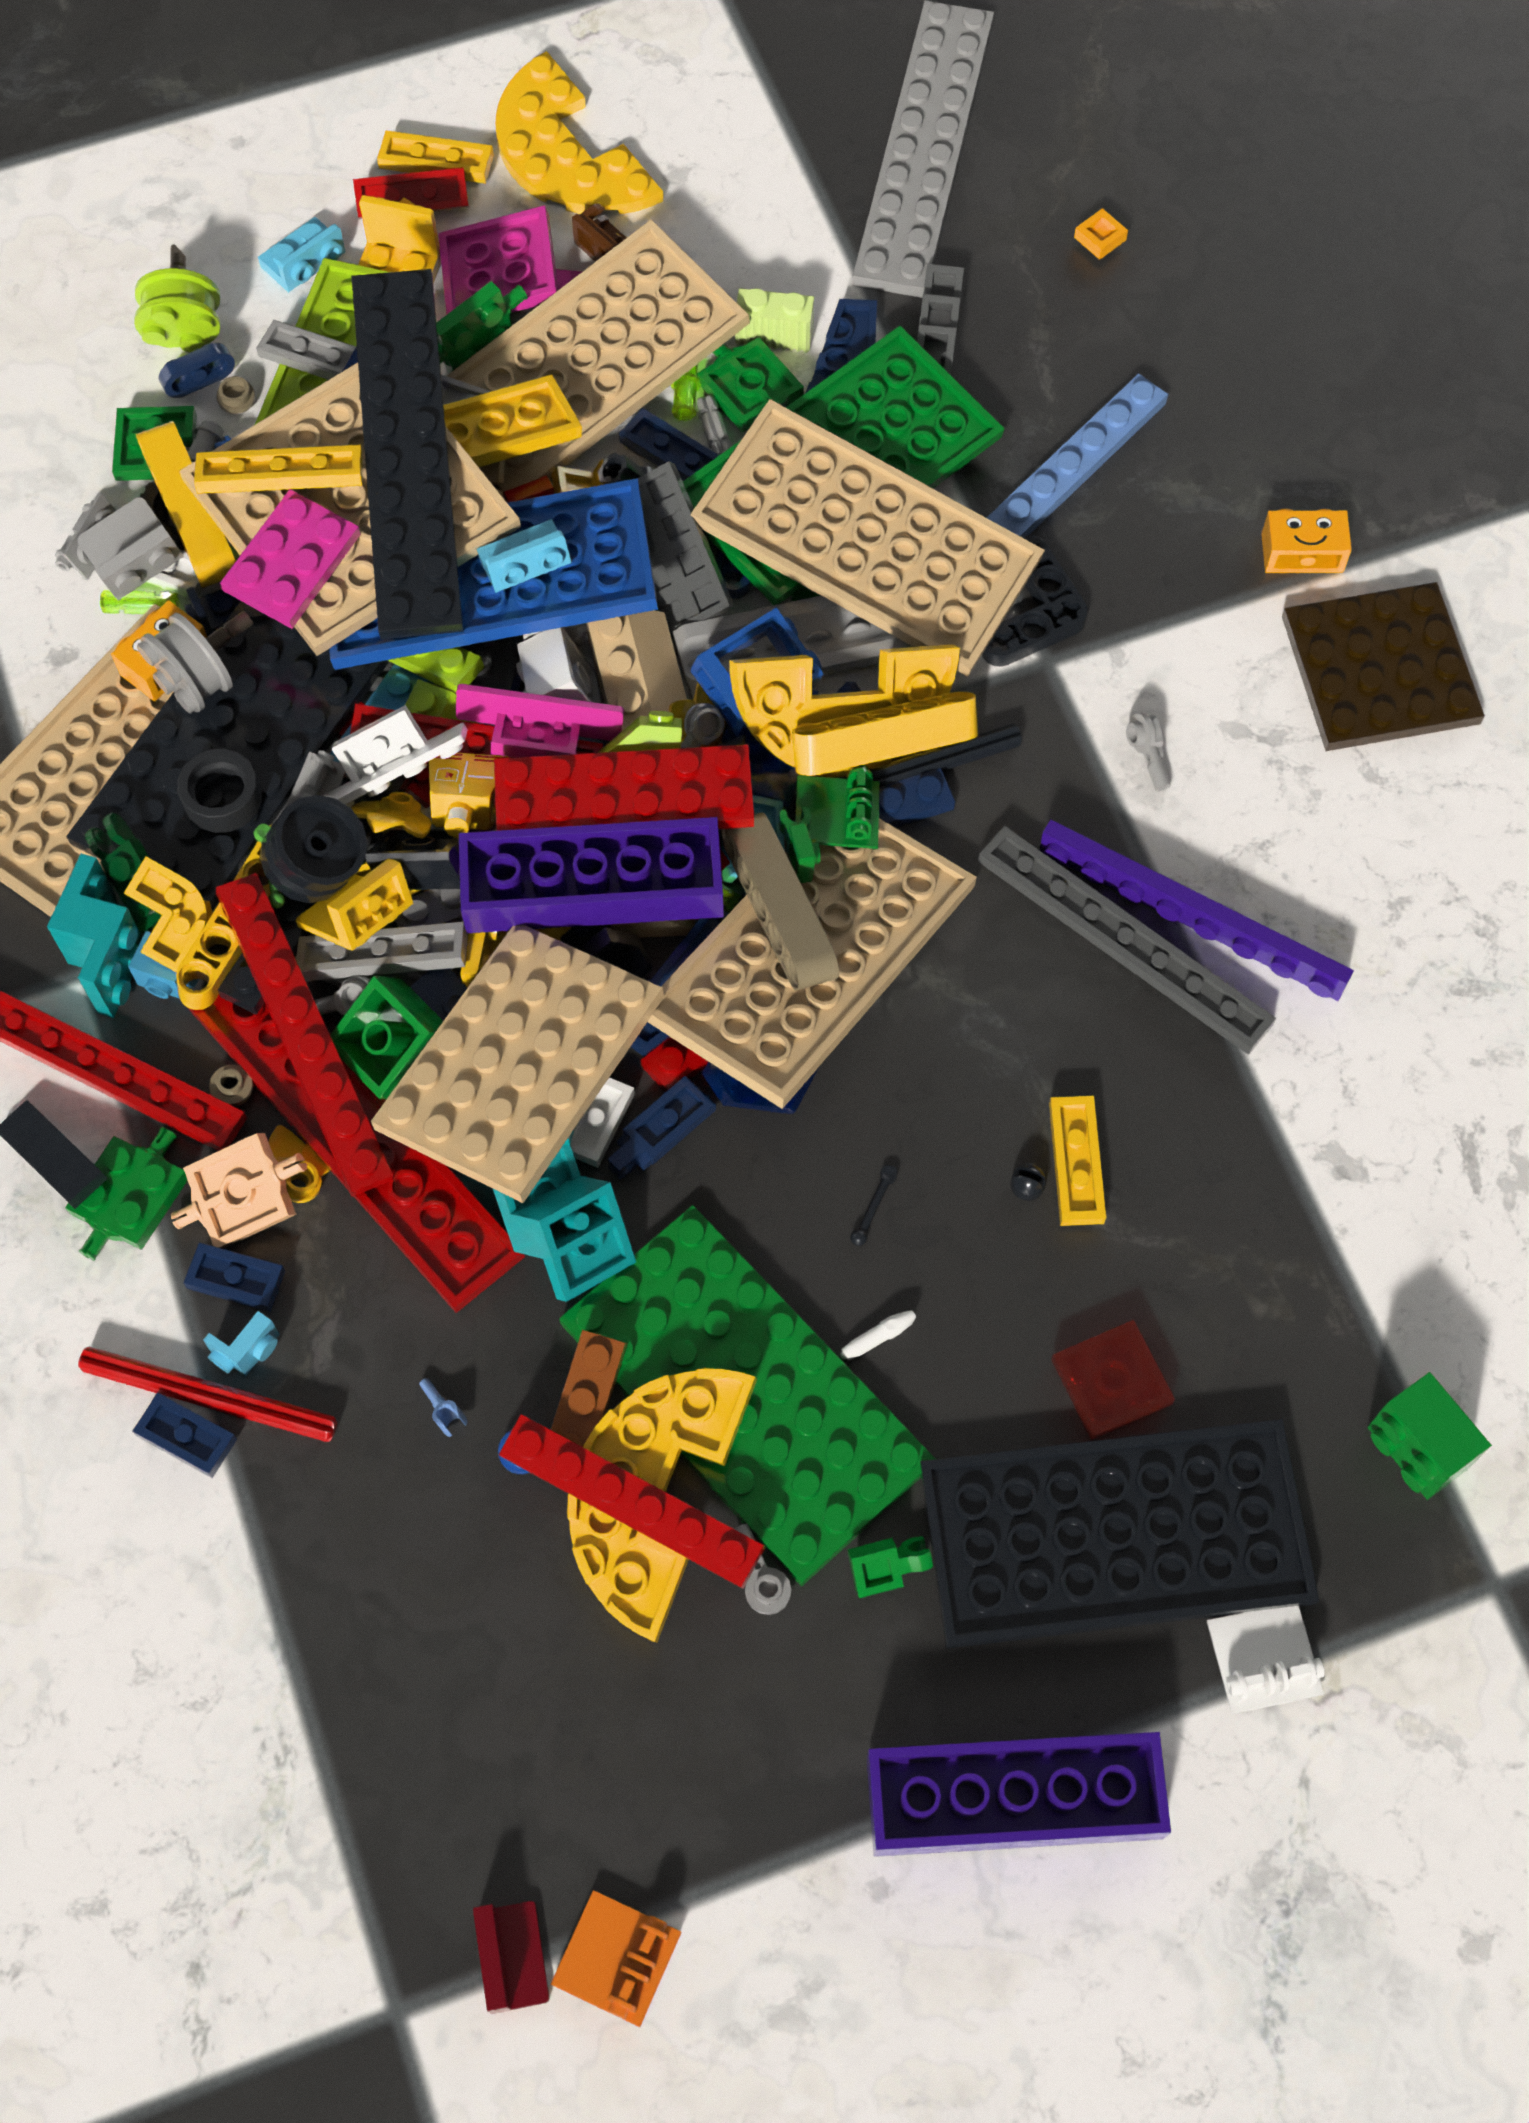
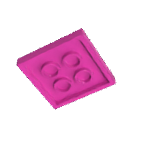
M545 205L438 233L446 315L490 281L501 290L503 297L517 285H520L526 292L528 299L512 309L511 313L539 306L559 290L550 219Z

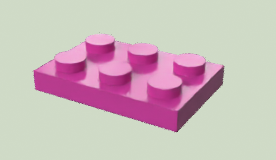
M289 489L220 582L222 590L292 629L361 535L359 526Z

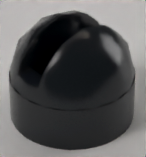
M1027 1162L1014 1170L1010 1185L1013 1193L1018 1198L1031 1201L1043 1194L1047 1179L1040 1166ZM1021 1173H1024V1174H1027V1175H1029V1176L1038 1178V1179H1040V1183L1037 1182V1181L1034 1180V1179L1029 1178V1177L1019 1176V1175H1020Z

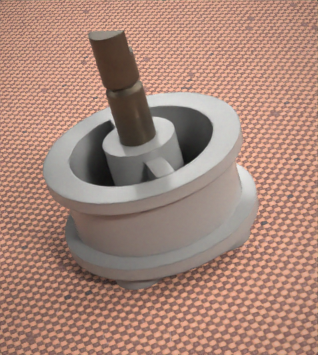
M245 611L239 613L224 624V627H220L207 638L179 613L171 615L169 617L170 625L155 636L147 633L141 637V643L137 645V649L146 662L157 669V672L153 674L154 680L166 694H170L173 691L177 701L189 714L193 711L200 712L204 709V700L220 689L227 692L233 687L231 677L216 651L253 625V621Z

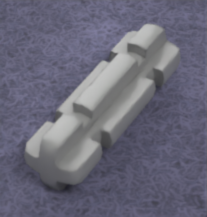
M708 395L705 398L700 397L696 401L699 419L702 420L701 424L709 448L720 455L732 447L731 441L728 440L729 435L721 412L718 411L719 406L716 398L712 395Z

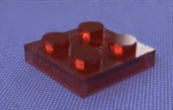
M1134 1320L1055 1353L1052 1356L1051 1361L1091 1440L1168 1407L1175 1401Z

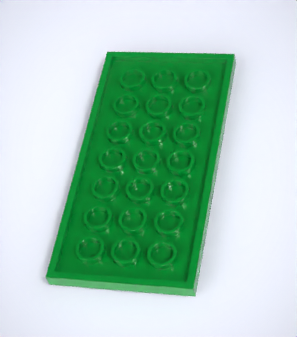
M898 326L786 407L933 489L1001 439L1005 430L901 326ZM740 441L683 481L693 508L697 506ZM704 531L705 536L773 606L782 603L803 587L798 582Z
M692 1205L634 1255L636 1263L601 1282L559 1318L560 1324L577 1343L579 1342L582 1330L628 1344L615 1383L627 1397L632 1395L635 1389L665 1375L671 1376L697 1371V1369L738 1371L757 1378L725 1466L683 1450L680 1455L744 1524L749 1525L755 1537L802 1587L921 1478V1461L934 1460L935 1457Z

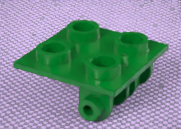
M866 765L853 767L848 773L847 779L797 775L795 822L801 820L802 807H808L812 815L809 830L811 839H817L819 845L878 849L879 781H873V774Z

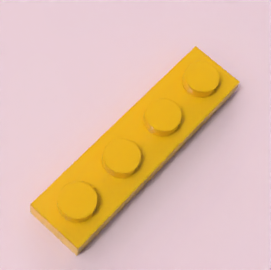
M361 445L199 452L196 453L194 483L197 494L362 486Z

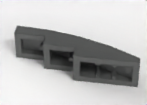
M927 264L917 343L951 375L964 267Z

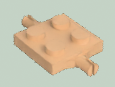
M256 1133L184 1167V1172L191 1187L192 1204L171 1213V1219H178L173 1224L176 1228L181 1229L199 1220L207 1229L213 1246L223 1249L297 1215L286 1189V1179L307 1170V1164L300 1163L305 1161L304 1157L297 1153L282 1162H278L274 1158L265 1133Z

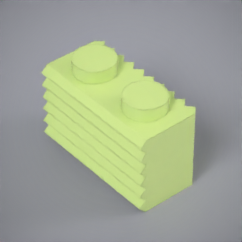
M739 288L737 304L749 314L750 323L735 334V343L738 346L741 344L746 345L759 337L769 348L773 347L775 350L781 348L783 351L788 348L790 351L795 349L797 352L803 350L807 353L810 351L814 325L815 296L801 295L795 292L781 293L763 291L757 288Z

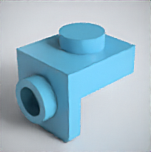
M257 1311L230 1346H227L210 1333L207 1334L203 1341L211 1351L208 1356L210 1361L226 1373H230L234 1368L246 1377L258 1361L263 1362L272 1354L278 1342L276 1338L280 1334L272 1320Z

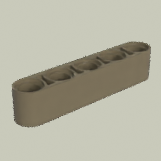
M763 812L754 814V827L721 829L726 853L792 988L797 991L838 979L839 966L836 954L766 814Z

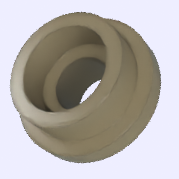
M234 1064L223 1066L215 1071L209 1083L210 1093L213 1097L234 1107L245 1103L251 1096L254 1087L253 1081L239 1065ZM229 1080H238L237 1085L231 1089L223 1087Z

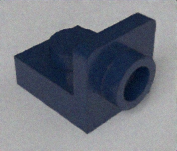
M194 587L186 589L190 604L185 605L184 608L189 616L204 626L208 637L223 626L240 603V600L227 594L222 589L198 598Z

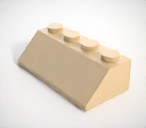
M653 610L586 623V633L604 704L624 708L622 731L639 716H649L650 711L669 712L668 709L671 703L687 699L665 612Z

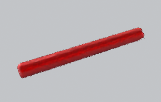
M85 1347L79 1358L78 1367L85 1373L154 1393L158 1392L171 1398L324 1442H330L337 1429V1421L334 1416L94 1347Z

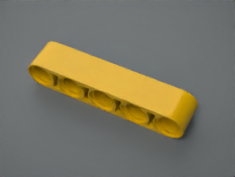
M171 421L137 433L136 437L201 587L205 588L221 582L236 560L223 532L182 480L179 471L190 465L192 461L174 422Z
M963 691L951 692L796 727L792 731L795 771L797 774L806 776L821 775L974 739L978 736L976 695Z
M258 841L233 881L257 873L258 877H266L260 860L261 842ZM267 884L263 888L267 897H269L271 893L269 884ZM220 903L181 963L176 974L179 998L182 1004L193 1010H203L213 1004L219 995L218 988L242 954ZM216 944H222L229 948L222 955H214L208 951L211 946ZM193 979H202L208 983L201 990H192L186 986Z

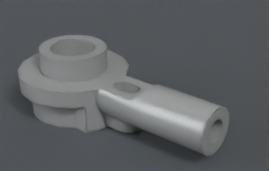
M698 703L687 711L684 718V729L687 736L681 743V748L700 747L701 744L709 745L722 734L724 719L716 706L709 703Z
M1143 712L1136 713L1127 725V740L1132 747L1144 755L1155 791L1166 790L1171 784L1162 762L1164 753L1161 747L1164 740L1161 724L1154 715H1147Z
M352 976L344 980L340 989L335 991L334 995L314 1000L321 1016L337 1011L341 1015L346 1014L368 985L370 979L365 976Z
M748 1524L735 1528V1530L755 1540ZM761 1555L746 1583L745 1595L752 1609L760 1614L771 1615L780 1612L787 1606L792 1589L787 1576L777 1568L767 1567Z

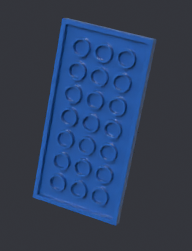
M638 478L509 502L508 505L520 518L521 528L508 536L552 519L557 530L562 531L565 537L572 563L495 593L479 556L476 555L458 567L464 632L380 640L378 620L375 619L329 648L330 660L334 670L658 610Z

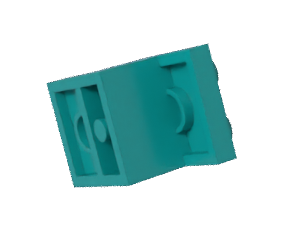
M81 853L48 922L47 928L67 963L82 968L78 979L97 1013L114 1018L119 1006L124 1005L128 1000L131 990L130 981L133 977L128 966L142 940V936L129 909L116 905V895L98 859Z
M563 1145L524 1203L493 1189L514 1252L544 1260L557 1300L567 1302L636 1263L611 1182L580 1176L571 1146Z

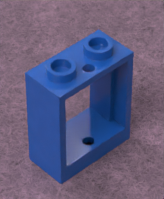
M777 607L698 655L690 670L737 737L749 729L737 708L730 675L721 663L767 636L780 656L807 655L813 658L812 690L817 686L824 674L816 654L804 647L798 638V631L794 623L788 617H783Z

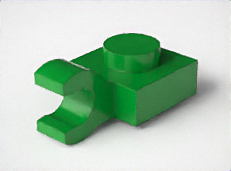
M802 807L801 820L797 822L788 818L786 810H781L779 816V829L784 834L787 842L786 853L800 883L812 882L814 866L820 863L817 839H811L809 835L812 815L808 807Z
M923 1536L910 1538L904 1541L899 1548L896 1547L893 1538L847 1549L854 1587L859 1598L904 1587L903 1574L922 1572L933 1567L931 1551L926 1549Z

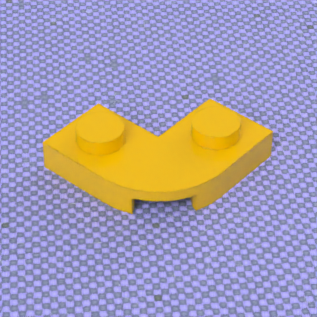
M145 856L124 894L162 915L140 952L177 973L178 968L207 923L206 905L200 892L190 881Z

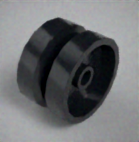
M321 795L301 797L285 807L278 819L269 828L262 840L260 860L265 876L280 893L295 901L314 903L328 900L341 891L348 881L353 878L366 858L368 840L363 823L350 807L331 797Z

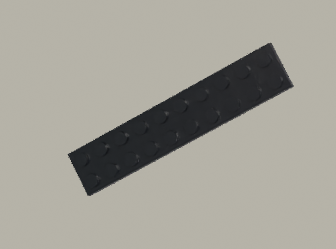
M431 269L354 275L351 277L380 640L464 632Z

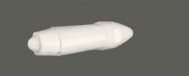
M910 1310L887 1317L877 1326L851 1340L841 1349L840 1357L849 1361L863 1355L886 1340L893 1339L913 1324L916 1315Z

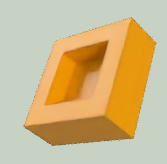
M1102 208L1076 227L1074 238L1098 259H1102L1127 240L1128 230Z

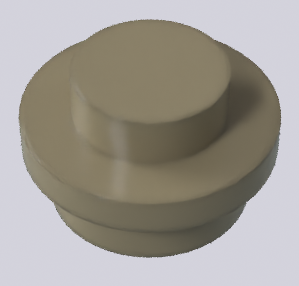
M238 376L224 379L220 383L216 394L219 407L231 414H239L249 410L256 398L252 385Z

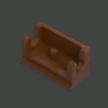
M600 203L592 205L581 214L577 213L572 216L574 243L595 262L627 238L609 222V218L603 214L593 221L598 214L605 210Z

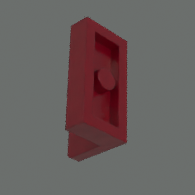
M527 1901L497 1908L493 1904L474 1907L473 1915L487 2012L496 2014L548 2003L550 1996L536 1904L533 1901Z

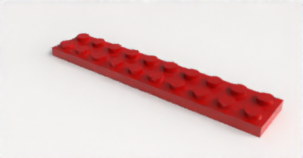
M218 995L213 1004L203 1010L188 1008L348 1190L266 1004L264 1003L258 1014L255 1015ZM342 1061L393 1174V1181L353 1197L457 1313L525 1258V1255L514 1252L508 1233L446 1165L374 1130L371 1120L387 1099H379Z

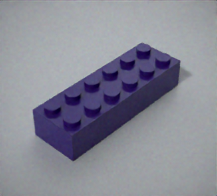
M717 817L459 833L460 901L466 933L509 931L512 926L526 925L532 929L724 917Z
M1160 1732L875 1748L868 1750L867 1771L874 1857L1163 1840L1171 1833Z

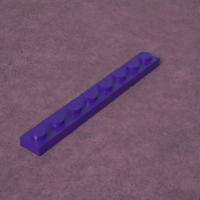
M1053 820L1049 821L1043 831L1039 850L1059 865H1066L1082 873L1092 883L1104 884L1118 891L1128 901L1140 902L1156 910L1166 920L1178 921L1194 929L1204 939L1216 940L1232 948L1242 958L1254 959L1270 967L1280 977L1292 978L1308 986L1314 994L1320 997H1330L1336 1001H1339L1354 972L1353 969Z

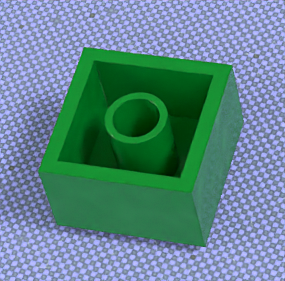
M373 976L330 1034V1037L340 1059L379 1099H387L443 1023V1020L403 979Z
M1428 1372L1390 1400L1367 1427L1372 1433L1371 1439L1377 1449L1385 1456H1391L1402 1469L1401 1475L1405 1483L1414 1492H1421L1426 1500L1467 1471L1492 1446L1431 1372Z

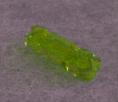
M103 590L100 595V607L102 612L106 614H119L120 610H124V614H145L154 603L161 607L168 600L179 607L180 599L175 591H161L160 595H156V591L133 590L120 600H117L110 590Z

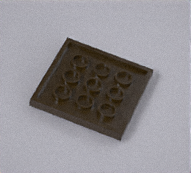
M1437 582L1284 608L1282 620L1325 751L1469 727L1482 723L1485 715Z

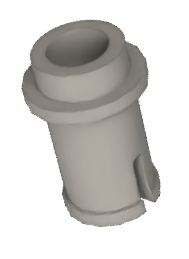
M204 420L201 425L195 427L194 433L196 436L188 451L191 461H196V453L211 452L215 449V443L224 440V431L218 424Z

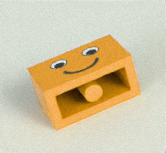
M1280 509L1278 511H1268L1261 533L1265 573H1344L1352 550L1347 510L1319 509L1317 511H1293L1291 509Z
M169 600L158 610L151 612L145 622L133 634L123 638L111 653L120 676L154 702L165 692L153 678V674L157 672V669L149 665L137 649V645L141 643V637L147 633L155 636L170 625L169 617L171 615L179 613L207 638L204 626Z

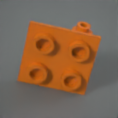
M593 1890L551 1985L631 2024L641 2027L682 1932L668 1926L666 1922L654 1916H647Z

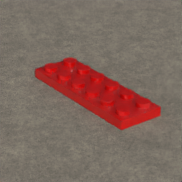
M748 745L494 759L497 831L710 817L718 818V829L754 827Z

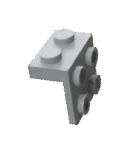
M141 497L134 498L80 534L77 539L79 546L95 567L94 570L117 600H120L184 557L147 502Z

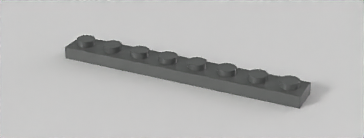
M1006 826L980 852L978 858L980 864L1249 1055L1274 1025L1276 1017Z

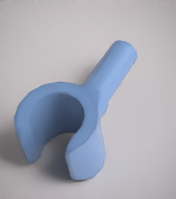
M429 1378L421 1380L419 1385L434 1407L432 1413L433 1420L447 1437H451L452 1434L447 1429L449 1423L459 1418L466 1426L468 1423L467 1417L455 1402L446 1401L441 1397Z

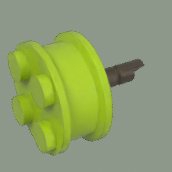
M173 244L170 248L171 268L149 272L136 283L135 299L140 307L135 312L134 324L145 343L166 348L180 347L182 350L191 353L214 341L220 333V319L215 312L220 305V291L217 285L208 277L186 270V256Z

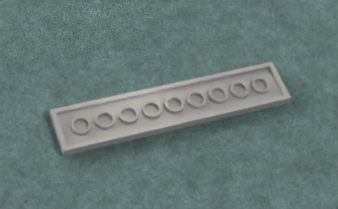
M924 1L858 253L852 286L919 298L923 297L927 264H934L993 25L994 12Z

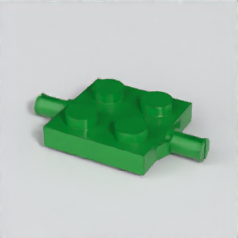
M490 281L437 322L440 364L444 362L449 374L512 326L510 322L511 310L528 299L524 289L517 285L503 297L501 290Z
M759 337L744 346L729 349L724 343L712 352L717 357L715 362L697 373L698 384L708 395L716 398L719 408L742 433L751 427L769 399L783 407H787L804 395V386Z
M161 1127L148 1148L134 1146L115 1136L112 1137L94 1164L108 1179L76 1209L69 1203L65 1207L70 1215L88 1223L93 1229L82 1248L79 1249L83 1256L95 1261L108 1239L124 1241L140 1250L144 1248L188 1181L183 1169L167 1162L163 1158L173 1141L177 1138L173 1132Z

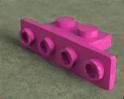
M459 684L457 687L456 718L495 725L491 741V754L533 757L576 754L579 737L611 741L622 732L624 708L621 706L468 684Z

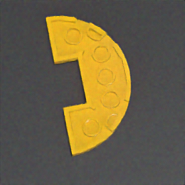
M547 51L533 58L514 75L503 91L498 103L495 127L498 149L503 163L522 188L545 203L551 200L565 205L566 211L581 214L597 203H600L605 210H618L619 214H626L663 202V190L624 143L592 159L563 124L562 119L586 107L585 96Z
M948 644L880 649L878 690L812 695L813 658L807 655L729 660L730 679L737 708L751 734L773 756L795 767L793 729L807 724L950 693L958 666L960 647ZM890 758L864 765L872 769L888 764L892 760ZM853 767L817 776L847 777Z
M697 1369V1371L671 1376L665 1375L635 1389L632 1395L623 1400L613 1410L610 1409L595 1426L583 1448L666 1492L682 1450L725 1466L757 1378L738 1371ZM568 1494L567 1518L570 1524L573 1544L572 1551L586 1584L589 1585L605 1609L619 1622L635 1633L658 1643L689 1559Z

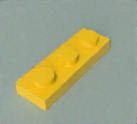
M386 130L377 161L379 169L406 173L464 167L465 181L486 184L494 154L492 145Z
M1094 1096L1051 1097L1049 1110L1060 1226L1104 1224L1106 1210Z

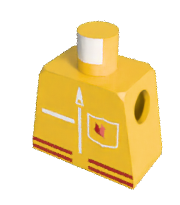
M456 753L446 759H442L439 755L429 760L432 824L436 827H444L446 833L455 838H459V833H469L470 829L488 830L492 828L496 821L494 759L509 757Z

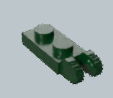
M112 812L104 817L102 821L110 839L118 844L119 847L115 849L111 840L108 839L106 832L95 826L86 832V843L89 844L92 853L102 860L100 861L102 867L125 907L129 909L140 933L143 934L145 931L151 932L162 915L124 894L145 856L149 857L140 840L134 837L129 826L123 820L124 818Z

